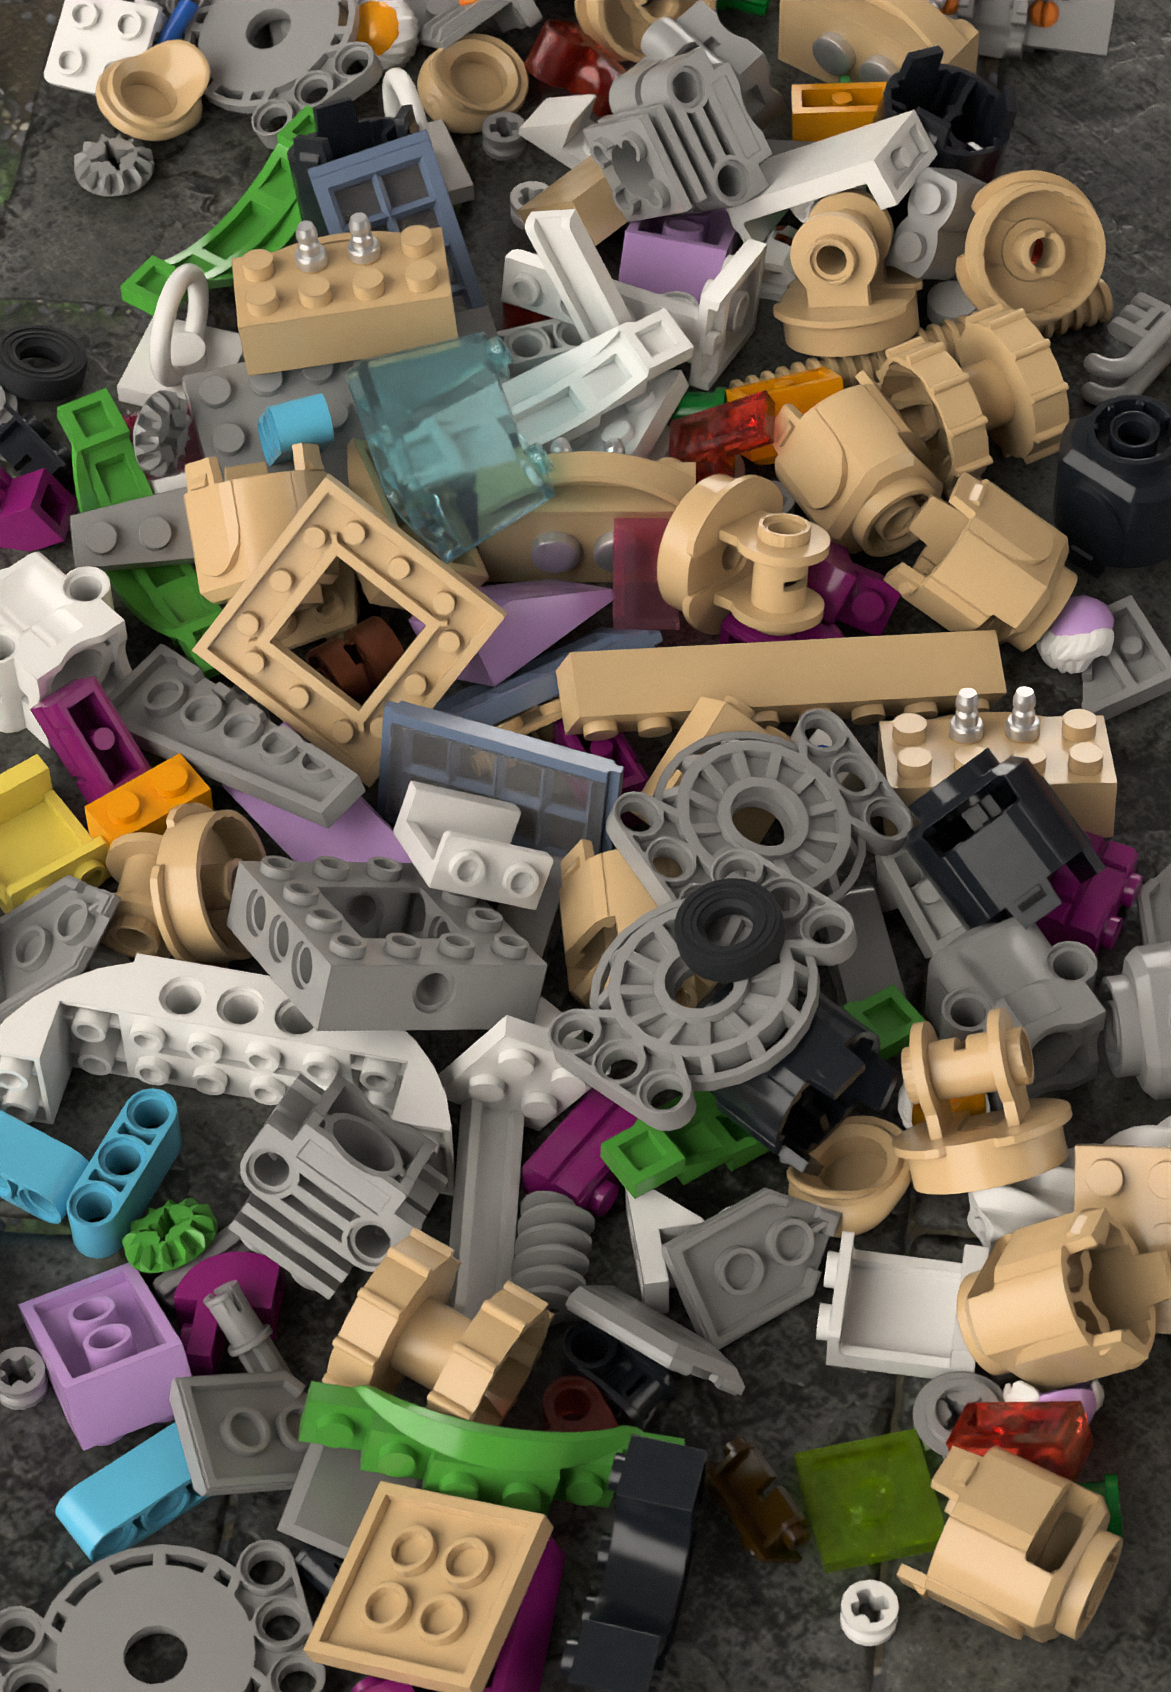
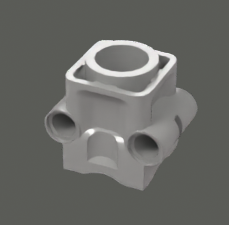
M698 0L676 21L671 17L658 19L650 25L643 35L641 51L646 56L637 64L646 59H651V61L666 60L669 57L690 53L699 47L704 48L711 65L729 61L739 81L746 111L762 132L788 109L782 94L770 86V66L764 52L748 39L729 32L721 24L717 13L702 0Z
M1013 916L1000 923H988L970 929L939 950L930 959L925 1015L939 1033V1040L958 1037L960 1041H964L967 1035L987 1032L989 1010L1004 1007L1009 1012L1015 1028L1023 1027L1031 1045L1034 1063L1033 1084L1026 1085L1028 1099L1036 1098L1050 1091L1071 1090L1097 1078L1099 1065L1097 1040L1099 1033L1104 1029L1106 1010L1094 995L1098 960L1094 952L1087 945L1076 941H1064L1052 946L1036 923L1025 929ZM998 1091L985 1093L988 1096L991 1112L1004 1110Z

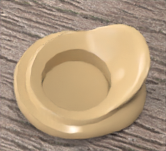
M476 33L464 35L446 49L438 48L423 63L417 80V91L422 106L433 121L442 119L448 131L458 134L482 132V123L491 114L497 112L516 113L522 107L529 89L528 71L516 51L498 38Z
M168 40L157 44L139 55L117 60L102 72L97 81L95 92L98 106L102 114L115 128L131 137L146 141H165L175 138L192 129L201 119L203 110L201 97L210 79L208 60L195 45L183 40Z
M851 1116L845 1118L840 1126L811 1153H808L825 1166L818 1176L801 1173L792 1165L786 1171L789 1181L788 1196L841 1213L842 1215L834 1237L842 1238V1231L855 1232L856 1236L871 1230L880 1224L894 1209L912 1180L908 1159L896 1156L892 1148V1140L904 1130L892 1122L874 1116Z

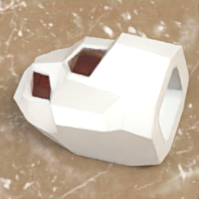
M789 225L786 227H774L762 242L767 244L760 298L781 302L782 295L788 290L787 285L797 279L790 259L791 244L797 230Z

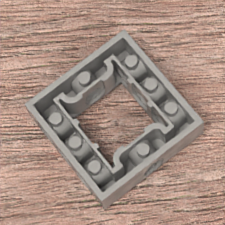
M271 855L263 857L262 861H239L226 925L317 1031L491 1029L506 1015L534 1024L548 965L529 946L528 942L520 937L503 920V916L496 912L484 899L429 888L413 863H399L385 857H372L368 862H346L336 857L321 856L316 858L315 862H294L285 857Z

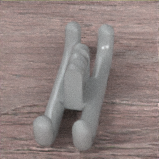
M1143 292L1137 293L1131 299L1130 304L1120 311L1119 316L1115 317L1108 324V331L1114 338L1134 348L1126 356L1118 359L1107 358L1097 353H1091L1084 359L1085 370L1092 375L1113 380L1129 378L1117 387H1104L1095 382H1087L1082 385L1080 390L1082 399L1098 406L1102 402L1116 396L1141 395L1171 363V306Z

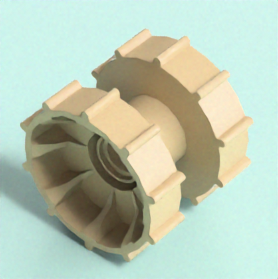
M1002 303L967 316L965 318L967 327L963 330L961 337L955 339L959 347L961 368L945 350L943 341L936 344L932 342L925 343L922 336H919L885 350L887 359L882 365V369L876 371L880 384L892 395L890 401L932 452L930 467L944 484L942 492H944L946 498H950L958 478L964 472L982 481L981 475L986 470V467L993 463V459L989 455L987 432L1002 449L1005 458L1010 456L1023 458L1027 465L1059 451L1063 430L1069 422V403L1066 392L1069 389V385L1063 380L1059 366L1050 349V340L1048 338L1044 339L1036 326L1026 317L1023 308L1016 311L1013 309L1005 310Z
M414 1227L408 1237L401 1240L395 1247L390 1246L386 1257L373 1272L365 1286L361 1287L358 1291V1297L338 1336L332 1342L334 1347L322 1382L347 1387L373 1386L394 1395L399 1383L407 1376L431 1390L427 1397L426 1409L465 1420L500 1426L511 1407L515 1406L518 1400L517 1397L537 1359L542 1354L541 1349L554 1314L546 1310L549 1303L509 1280L505 1283L502 1290L497 1292L490 1300L486 1299L483 1302L481 1310L473 1320L447 1306L450 1301L449 1295L461 1261L452 1257L455 1252L454 1249Z

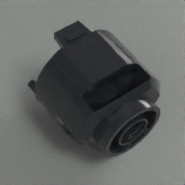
M939 45L908 52L899 72L894 73L888 80L872 123L915 110L938 153L928 167L958 169L986 184L990 183L1009 141L1011 128L1015 124L1017 105L1014 86L1004 85L1000 93L993 85L980 76L966 69L941 63L944 51ZM911 189L898 205L886 208L890 215L901 221L908 216V200Z
M349 97L313 107L315 132L294 137V144L289 148L287 157L301 221H311L317 229L318 237L329 234L307 169L419 132L420 129L416 123L412 104L402 105L395 117L363 119L357 118L352 99ZM419 164L381 176L392 208L429 196ZM372 180L334 192L345 224L350 222L351 216L355 213H364L368 217L382 212ZM430 209L396 220L400 233L410 226L422 225ZM386 224L371 228L370 230L389 232Z
M1129 394L1110 398L1098 405L1091 414L1070 419L1061 436L1053 502V519L1056 529L1068 538L1069 553L1066 559L1096 579L1104 573L1105 566L1140 568L1157 564L1171 557V407L1148 396Z
M986 748L908 806L919 824L907 832L905 849L966 931L983 924L1000 923L1009 919L1010 917L1004 910L1005 907L1027 929L1062 903L1047 878L1049 875L1065 864L1082 884L1106 868L1090 845L1092 841L1045 778L1039 774L1030 760L1025 757L1010 756L1000 764L991 750Z
M733 982L725 985L706 1007L713 1006L726 998L733 990ZM808 987L799 988L796 1006L799 1012H801L806 1000ZM819 991L818 1007L809 1030L791 1053L770 1070L742 1084L709 1092L717 1100V1110L774 1154L781 1157L779 1161L792 1165L801 1173L818 1176L825 1166L808 1153H811L840 1126L858 1100L878 1112L885 1109L900 1073L878 1055L880 1052V1039L878 1035ZM785 1028L779 1038L766 1051L778 1043L789 1031V1028ZM746 1061V1062H744V1063H742V1064H740V1065H738V1066H736V1067H734V1068H737V1067H739V1066H741V1065H743V1064H745V1063H747V1062H749V1061Z

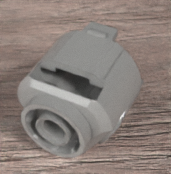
M1171 941L1158 944L1135 946L1124 959L1122 975L1103 977L1099 989V1002L1106 1010L1102 1037L1110 1069L1116 1078L1136 1076L1142 1090L1154 1100L1171 1098Z

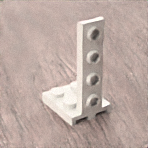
M577 210L532 211L525 222L526 233L584 343L625 322H634ZM668 370L648 380L645 393L602 414L599 427L569 442L572 452H604V446L608 439L619 438L625 446V454L647 459L689 387L682 370Z
M748 238L735 255L729 254L718 276L715 279H708L705 283L699 307L612 279L634 322L666 308L694 346L692 358L686 361L691 363L690 386L708 391L754 333L767 244ZM520 249L510 251L505 257L501 301L575 325L539 256Z
M509 1015L502 1018L438 1074L447 1100L461 1105L449 1247L455 1250L452 1257L461 1261V1265L456 1271L454 1284L449 1295L450 1301L447 1306L471 1320L481 1310L483 1302L486 1299L490 1300L497 1292L503 1289L508 1280L511 1281L512 1279L511 1266L514 1260L524 1126L540 1131L592 1088L564 1069L556 1061L548 1038L549 1029ZM566 1036L562 1041V1046L568 1049H580L589 1044ZM611 1065L607 1069L606 1075L611 1072Z

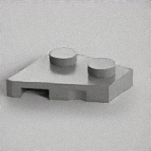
M1132 595L1108 605L1115 620L1112 627L1114 641L1111 653L1106 657L1101 655L1093 659L1088 668L1082 672V709L1088 710L1095 715H1104L1105 721L1171 691V656Z

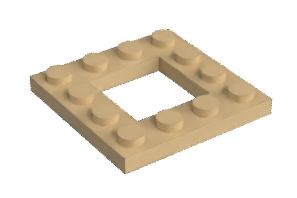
M328 473L192 651L282 721H285L316 747L357 773L361 781L370 788L379 777L383 714L387 701L399 703L402 700L433 709L503 621L508 612ZM336 556L425 624V627L362 706L273 638Z

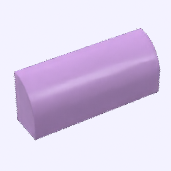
M285 721L280 725V726L285 725V726H287L288 728H290L291 730H293L294 732H296V731H295L292 727H290ZM301 736V738H302V740H303L304 742L309 743L306 739H304V738ZM222 784L225 790L294 862H315L318 857L331 856L346 862H368L372 857H385L399 863H412L393 834L394 829L362 796L328 829Z

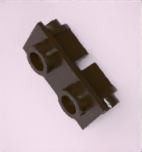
M742 1436L730 1440L723 1448V1453L726 1457L722 1461H707L706 1482L709 1485L708 1492L718 1506L726 1510L741 1533L742 1544L761 1563H799L802 1557L796 1549L804 1546L810 1539V1534L807 1531L809 1521L802 1514L785 1487L776 1486L767 1497L764 1495L763 1492L777 1476L759 1451L758 1446L754 1442H746Z

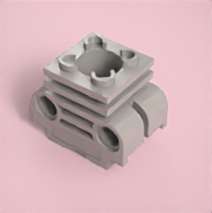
M703 47L696 48L690 53L669 57L666 60L651 61V59H646L620 75L612 83L609 91V103L613 114L603 116L597 120L599 124L589 125L583 129L590 145L591 156L596 164L601 167L612 190L613 201L623 213L627 222L666 215L678 217L737 207L769 187L759 166L760 162L773 154L765 136L746 111L741 96L740 84L730 62L726 61L711 65Z
M300 1073L279 1101L242 1158L240 1175L245 1186L252 1193L228 1229L237 1234L250 1250L266 1255L289 1271L298 1284L306 1289L317 1291L329 1300L339 1284L347 1277L353 1265L365 1271L374 1272L386 1257L391 1245L395 1247L401 1240L408 1237L414 1227L419 1230L422 1229L423 1226L421 1225L449 1179L426 1163L437 1146L436 1143L412 1126L401 1124L382 1114L373 1106L362 1090L341 1075L337 1074L324 1091Z

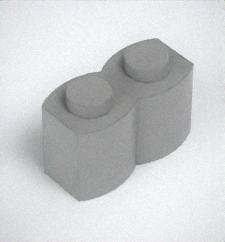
M932 167L924 169L917 177L911 189L908 200V216L899 224L894 233L893 244L889 251V264L917 279L949 280L955 274L957 257L965 254L967 232L976 214L971 208L975 195L987 184L958 169Z

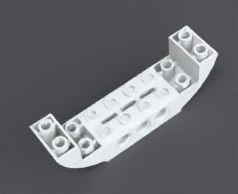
M137 953L134 962L98 968L54 985L31 998L8 1016L0 1025V1110L24 1123L35 1121L53 1125L73 1067L81 1068L94 1075H107L110 1073L138 1078L151 1085L167 1083L195 1088L208 1095L224 1093L247 1097L265 1105H277L300 1073L324 1091L336 1075L339 1074L362 1090L368 1100L382 1114L396 1122L412 1126L437 1144L426 1163L449 1179L440 1193L454 1196L455 1169L452 1126L447 1096L434 1065L417 1041L405 1030L317 1031L268 975Z

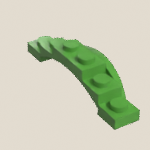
M306 105L277 133V146L252 185L229 213L204 237L175 256L162 260L152 255L121 285L123 301L154 316L162 289L177 267L185 263L198 265L206 276L210 292L213 288H230L234 286L232 258L243 257L247 252L255 249H264L272 253L293 244L296 239L297 225L302 221L287 152L294 144V137L315 132L313 107ZM186 289L181 299L180 305L186 299L188 300V289Z
M107 388L57 407V419L72 444L73 478L80 513L154 495L144 472L137 463L134 448L129 437L130 430ZM191 564L104 571L110 579L111 587L128 609L144 624L170 637L175 647L180 645L187 659L202 670L204 677L210 679L222 674L192 651L223 609L200 594L197 574Z
M894 984L862 1001H851L841 1006L842 1009L878 1035L880 1039V1052L878 1055L884 1060L900 1053L904 1047H909L912 1024L926 1021ZM693 1091L697 1104L696 1111L690 1122L672 1131H659L637 1118L634 1126L601 1143L600 1157L632 1197L636 1199L674 1177H677L685 1185L723 1163L732 1172L770 1150L717 1110V1100L709 1091ZM683 1094L657 1107V1109L666 1110L673 1108L680 1102Z
M311 1381L299 1430V1441L321 1444L331 1448L361 1450V1471L381 1473L390 1477L422 1480V1490L544 1514L546 1517L552 1500L572 1502L581 1506L592 1505L609 1508L614 1491L608 1490L612 1463L617 1452L627 1454L631 1434L684 1445V1438L646 1433L637 1427L626 1425L588 1432H545L489 1425L420 1407L373 1386L347 1387Z

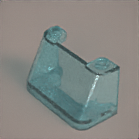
M483 332L365 358L345 371V377L381 485L390 504L402 520L446 564H449L556 496L548 473L554 470V466L548 454L538 442L529 445L520 435L501 384L511 376L508 366L514 362L512 355L499 336L495 335L489 338Z

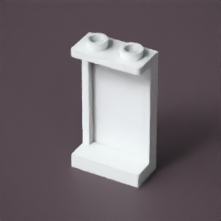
M912 110L767 158L760 168L769 187L746 203L725 209L730 216L733 228L740 234L743 242L748 238L763 242L790 207L863 184L868 185L880 210L898 205L914 185L920 173L930 165L938 153L916 111Z

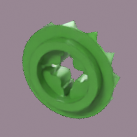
M193 1197L186 1198L179 1204L169 1199L164 1207L159 1209L148 1208V1215L145 1218L132 1221L130 1223L131 1232L121 1241L126 1258L134 1269L146 1273H159L180 1268L201 1255L213 1242L218 1225L208 1204H198Z

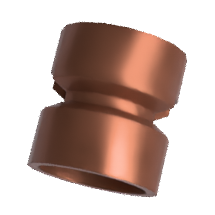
M371 616L348 629L345 633V641L333 637L309 650L306 654V663L357 703L362 704L371 695V689L375 690L403 655L404 650L387 623L378 616Z

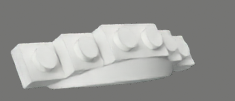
M663 308L637 322H625L426 422L420 431L390 446V457L418 497L457 477L460 478L463 484H466L478 478V462H493L503 457L520 461L544 455L550 452V447L556 438H565L570 442L599 427L602 414L645 393L648 380L691 359L694 346L667 309Z

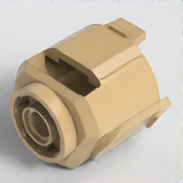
M862 370L855 376L861 385L852 386L832 394L816 404L804 415L793 404H784L766 435L778 453L775 459L776 475L808 519L822 527L829 534L830 541L847 547L849 554H856L864 550L870 556L884 557L907 548L919 539L907 526L931 494L939 498L941 497L944 484L930 467L932 452L890 401L892 395L880 383L875 382Z
M298 443L292 445L295 470L268 473L265 461L224 468V482L217 456L207 457L185 465L188 493L184 494L183 498L200 594L213 604L229 603L327 476V473L324 472L318 444ZM338 556L334 558L293 612L315 608L324 604L321 588L332 585L339 576Z
M964 472L957 480L948 501L949 503L931 494L908 524V529L926 544L914 566L911 568L902 562L889 570L883 580L902 595V598L950 632L996 630L999 646L1009 642L1021 652L1026 651L1052 625L1076 586L1077 574L1064 566L1069 553L1068 538L988 479L979 481Z
M581 839L561 860L562 887L559 889V905L569 991L577 1002L591 1009L589 1002L592 978L603 953L621 931L642 915L658 908V906L618 849L609 850L594 856L592 841ZM669 857L653 859V865L660 874L673 878L682 875V870L675 860ZM694 974L686 979L678 989L676 1002L684 1007L696 1008L697 1003L718 982L710 981ZM608 977V979H607V981H606V984H605V986H604V990H605V988L608 986L609 977Z
M1086 1208L1016 1229L1013 1233L1000 1237L982 1269L968 1274L961 1282L957 1295V1317L962 1337L974 1360L985 1371L998 1376L1013 1373L1043 1393L1135 1369L1148 1359L1153 1346L1156 1330V1311L1154 1306L1171 1299L1170 1261L1166 1250L1139 1254L1138 1248L1128 1232L1108 1213L1106 1208Z
M953 1446L931 1482V1488L949 1497L945 1512L950 1514L935 1549L928 1573L926 1575L907 1565L901 1564L897 1577L901 1583L917 1590L921 1598L927 1600L928 1597H931L1012 1638L1021 1640L1023 1635H1026L1043 1643L1058 1637L1062 1633L1074 1640H1078L1090 1624L1106 1593L1123 1547V1538L1107 1531L1110 1513L1103 1496L998 1446H993L984 1457Z

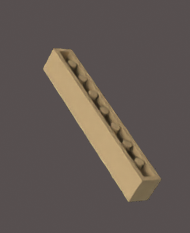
M996 630L570 652L556 670L565 735L584 734V739L589 741L610 739L615 737L618 732L638 731L639 736L644 738L669 734L672 732V729H679L683 726L701 696L723 701L725 696L729 695L740 700L755 712L751 720L765 730L767 726L775 728L781 722H798L801 715L808 710L816 708L835 713L840 719L852 718V723L855 725L874 724L884 720L886 716H898L904 713L918 714L928 720L936 717L938 713L956 712V698L963 688H972L977 692L979 698L978 712H990V708L1007 693Z

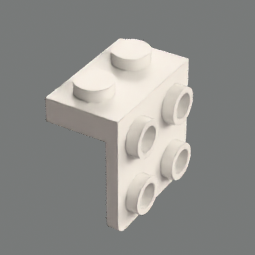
M65 0L45 67L44 77L51 85L96 95V84L102 72L117 60L133 57L150 49L153 40L156 41L167 23L168 17L162 12L163 8L160 5L147 0H135L134 3L124 0Z

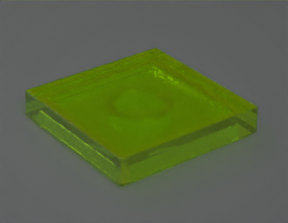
M916 1429L794 1453V1466L824 1573L935 1551L945 1524L935 1491L931 1488L932 1481Z

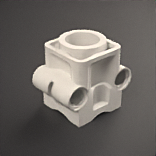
M33 552L12 566L0 570V732L14 733L27 728L45 746L51 749L53 746L30 711L35 704L74 679H84L96 676L108 696L132 672L125 648L128 639L125 620L114 611L110 579L104 571L96 567L85 566L71 570L65 575L40 552Z

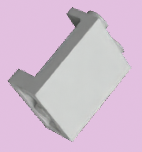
M410 781L393 834L429 888L536 910L553 864V859L548 852L511 844L522 813L516 804Z
M842 1231L840 1252L828 1251L826 1259L824 1287L834 1288L832 1304L820 1303L816 1340L827 1341L826 1365L930 1379L951 1372L974 1373L976 1361L964 1342L958 1323L957 1295L963 1279L968 1274L982 1269L988 1258L989 1247L965 1244L963 1262L957 1263L857 1250L854 1248L855 1232Z

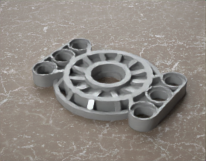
M166 0V7L170 15L180 0ZM201 0L198 10L185 30L183 41L195 45L196 39H198V49L208 60L212 83L206 88L203 96L210 103L227 111L253 114L251 120L253 130L261 142L270 149H275L278 144L277 133L306 105L315 107L346 97L354 101L378 83L382 76V64L372 47L365 42H355L360 21L358 0ZM277 19L291 20L290 31L279 44L266 49L255 48L251 45L255 34L264 25ZM360 59L369 60L367 67L362 72L355 75L347 74V70L353 62ZM322 87L328 88L326 96L321 101L312 104L306 103L308 95L313 90ZM278 116L287 117V121L281 129L275 132H266V127L272 119Z
M818 708L808 710L801 715L790 737V741L779 736L753 731L722 732L695 741L678 752L666 766L652 797L643 792L635 791L622 794L617 798L606 821V831L610 840L658 907L668 902L687 898L696 889L712 882L710 870L714 860L725 851L735 848L748 849L757 853L839 904L858 879L866 856V850L875 855L882 856L895 854L902 848L907 838V832L913 827V817L909 809L846 724L835 713ZM815 728L824 731L830 736L832 746L823 748L812 744L807 739L805 730ZM677 770L684 774L679 786L665 789L668 781ZM849 772L857 775L863 781L865 790L855 792L844 788L840 784L837 774ZM748 807L762 808L772 813L780 821L784 830L783 843L777 846H765L748 840L736 829L732 821L733 814L740 809ZM628 811L637 812L647 819L650 828L642 832L633 831L623 824L620 815ZM881 816L891 820L895 824L898 834L884 836L878 833L872 827L870 818ZM669 857L675 860L682 870V875L673 878L660 874L653 865V859ZM842 863L852 865L848 877L840 886L837 877L838 870ZM737 870L730 873L725 879L740 878L752 881L754 874L748 870ZM793 898L776 900L783 910V916L796 910L799 902Z
M735 848L719 855L711 865L710 876L712 882L725 879L734 871L748 870L754 874L752 881L765 887L776 900L793 898L799 902L796 910L783 916L785 923L784 944L776 960L767 969L749 979L733 982L734 987L730 994L713 1006L689 1008L676 1002L678 989L686 979L695 973L689 969L680 956L674 936L676 914L686 898L668 902L635 920L618 934L603 953L592 978L589 1002L591 1009L564 1011L555 1017L549 1026L548 1038L556 1061L564 1069L650 1127L659 1131L676 1130L690 1122L695 1114L697 1105L693 1091H713L742 1084L770 1070L791 1053L809 1030L818 1007L820 977L817 965L833 966L843 963L853 955L857 948L858 939L851 914L844 907L748 849ZM727 915L715 920L709 926L707 938L719 946L734 945L745 940L750 935L753 923L742 915ZM826 926H837L845 931L838 941L831 944H820L812 939L816 931ZM608 977H609L608 986H607V987L605 988V990H604V986H605L606 981H607V979H608ZM808 987L806 1000L801 1012L796 1009L799 988ZM785 1028H789V1031L786 1033V1035L778 1043H776L773 1047L766 1051V1049L779 1038V1036L782 1034ZM586 1030L593 1034L590 1043L583 1048L568 1049L562 1046V1041L571 1032ZM626 1059L638 1064L635 1072L627 1078L612 1079L606 1075L609 1066L616 1061ZM746 1061H749V1062H747V1063H745V1064H743V1065H741V1066H739V1067H737V1068H734V1067H736V1066H738V1065H740V1064H742V1063H744V1062H746ZM702 1073V1075H688ZM674 1089L683 1094L680 1102L673 1108L664 1110L650 1105L653 1097L660 1091Z
M270 1539L259 1540L248 1545L241 1553L236 1567L221 1557L193 1547L157 1544L126 1549L98 1560L75 1576L52 1601L44 1619L32 1609L23 1606L8 1607L0 1611V1639L7 1630L18 1626L27 1627L35 1633L33 1643L21 1652H9L0 1646V1692H16L22 1685L34 1682L44 1685L49 1692H282L279 1688L281 1681L286 1675L296 1671L307 1672L315 1678L316 1684L311 1692H327L324 1665L313 1662L303 1651L313 1625L294 1557L289 1548L281 1542ZM263 1560L277 1561L284 1567L285 1571L283 1576L271 1585L257 1584L249 1577V1573L256 1563ZM153 1561V1565L136 1567L117 1575L114 1574V1571L129 1565ZM167 1561L192 1563L205 1569L203 1572H199L185 1566L168 1565ZM221 1576L230 1581L228 1587L219 1582ZM100 1579L101 1583L90 1590L76 1606L71 1605V1602L81 1591ZM279 1615H288L294 1617L301 1626L294 1637L286 1641L273 1640L264 1632L266 1624L272 1618ZM59 1619L64 1623L61 1632L55 1628ZM155 1634H168L178 1637L183 1641L187 1649V1660L183 1669L174 1678L164 1683L148 1684L138 1681L129 1674L125 1666V1656L128 1649L135 1642Z

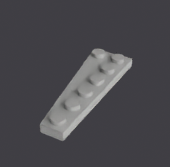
M388 437L370 440L371 442L388 445ZM347 446L320 453L324 472L331 474L348 488ZM294 460L267 466L268 473L295 470ZM187 487L71 515L70 530L75 569L91 566L102 571L195 563L183 495L188 493Z
M160 644L108 695V698L140 749L166 760L181 753L197 773L329 829L366 791L357 773L312 743L304 742L299 734L287 726H277L268 720L264 711L251 703L247 706L238 700L232 689L221 682L213 683L204 677L199 667L166 645Z

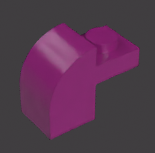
M0 466V547L35 551L65 540L70 526V516L74 514L78 502L45 468L12 478Z
M830 541L828 556L823 561L808 567L807 587L822 597L825 604L822 620L832 625L837 619L873 635L880 636L901 595L883 580L885 578L884 575L851 562L847 547Z
M237 1251L211 1256L199 1262L186 1273L175 1291L174 1303L178 1326L181 1329L180 1341L183 1344L192 1376L218 1375L226 1336L209 1308L203 1303V1299L208 1294H213L215 1297L216 1294L213 1290L229 1281L238 1280L241 1290L263 1325L270 1324L273 1332L269 1337L275 1340L286 1290L282 1266L266 1255Z

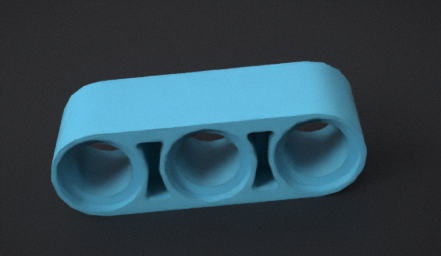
M322 393L267 406L257 420L259 438L268 466L294 460L293 444H318L320 453H322L334 441L331 416Z
M155 1088L144 1089L130 1097L69 1194L66 1205L73 1242L77 1250L86 1257L95 1259L106 1258L120 1250L123 1246L121 1240L131 1232L130 1223L140 1219L181 1150L183 1143L177 1104L173 1097L164 1090ZM160 1125L157 1128L147 1129L149 1126ZM123 1171H134L127 1175H117ZM93 1218H105L99 1222H88Z
M0 1110V1198L51 1224L60 1223L68 1214L66 1203L69 1194L89 1161L73 1148Z
M174 1422L69 1490L59 1501L55 1515L94 1564L98 1560L132 1548L210 1496H201L194 1491L177 1425Z

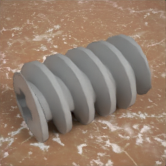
M552 1191L532 1192L521 1201V1217L517 1225L518 1237L514 1245L515 1258L512 1261V1279L510 1282L549 1303L546 1310L554 1314L549 1324V1327L560 1322H569L579 1318L578 1315L569 1311L565 1304L578 1286H586V1280L583 1277L589 1272V1259L586 1256L592 1250V1239L589 1235L594 1231L595 1218L588 1211L576 1206L572 1199L563 1194Z

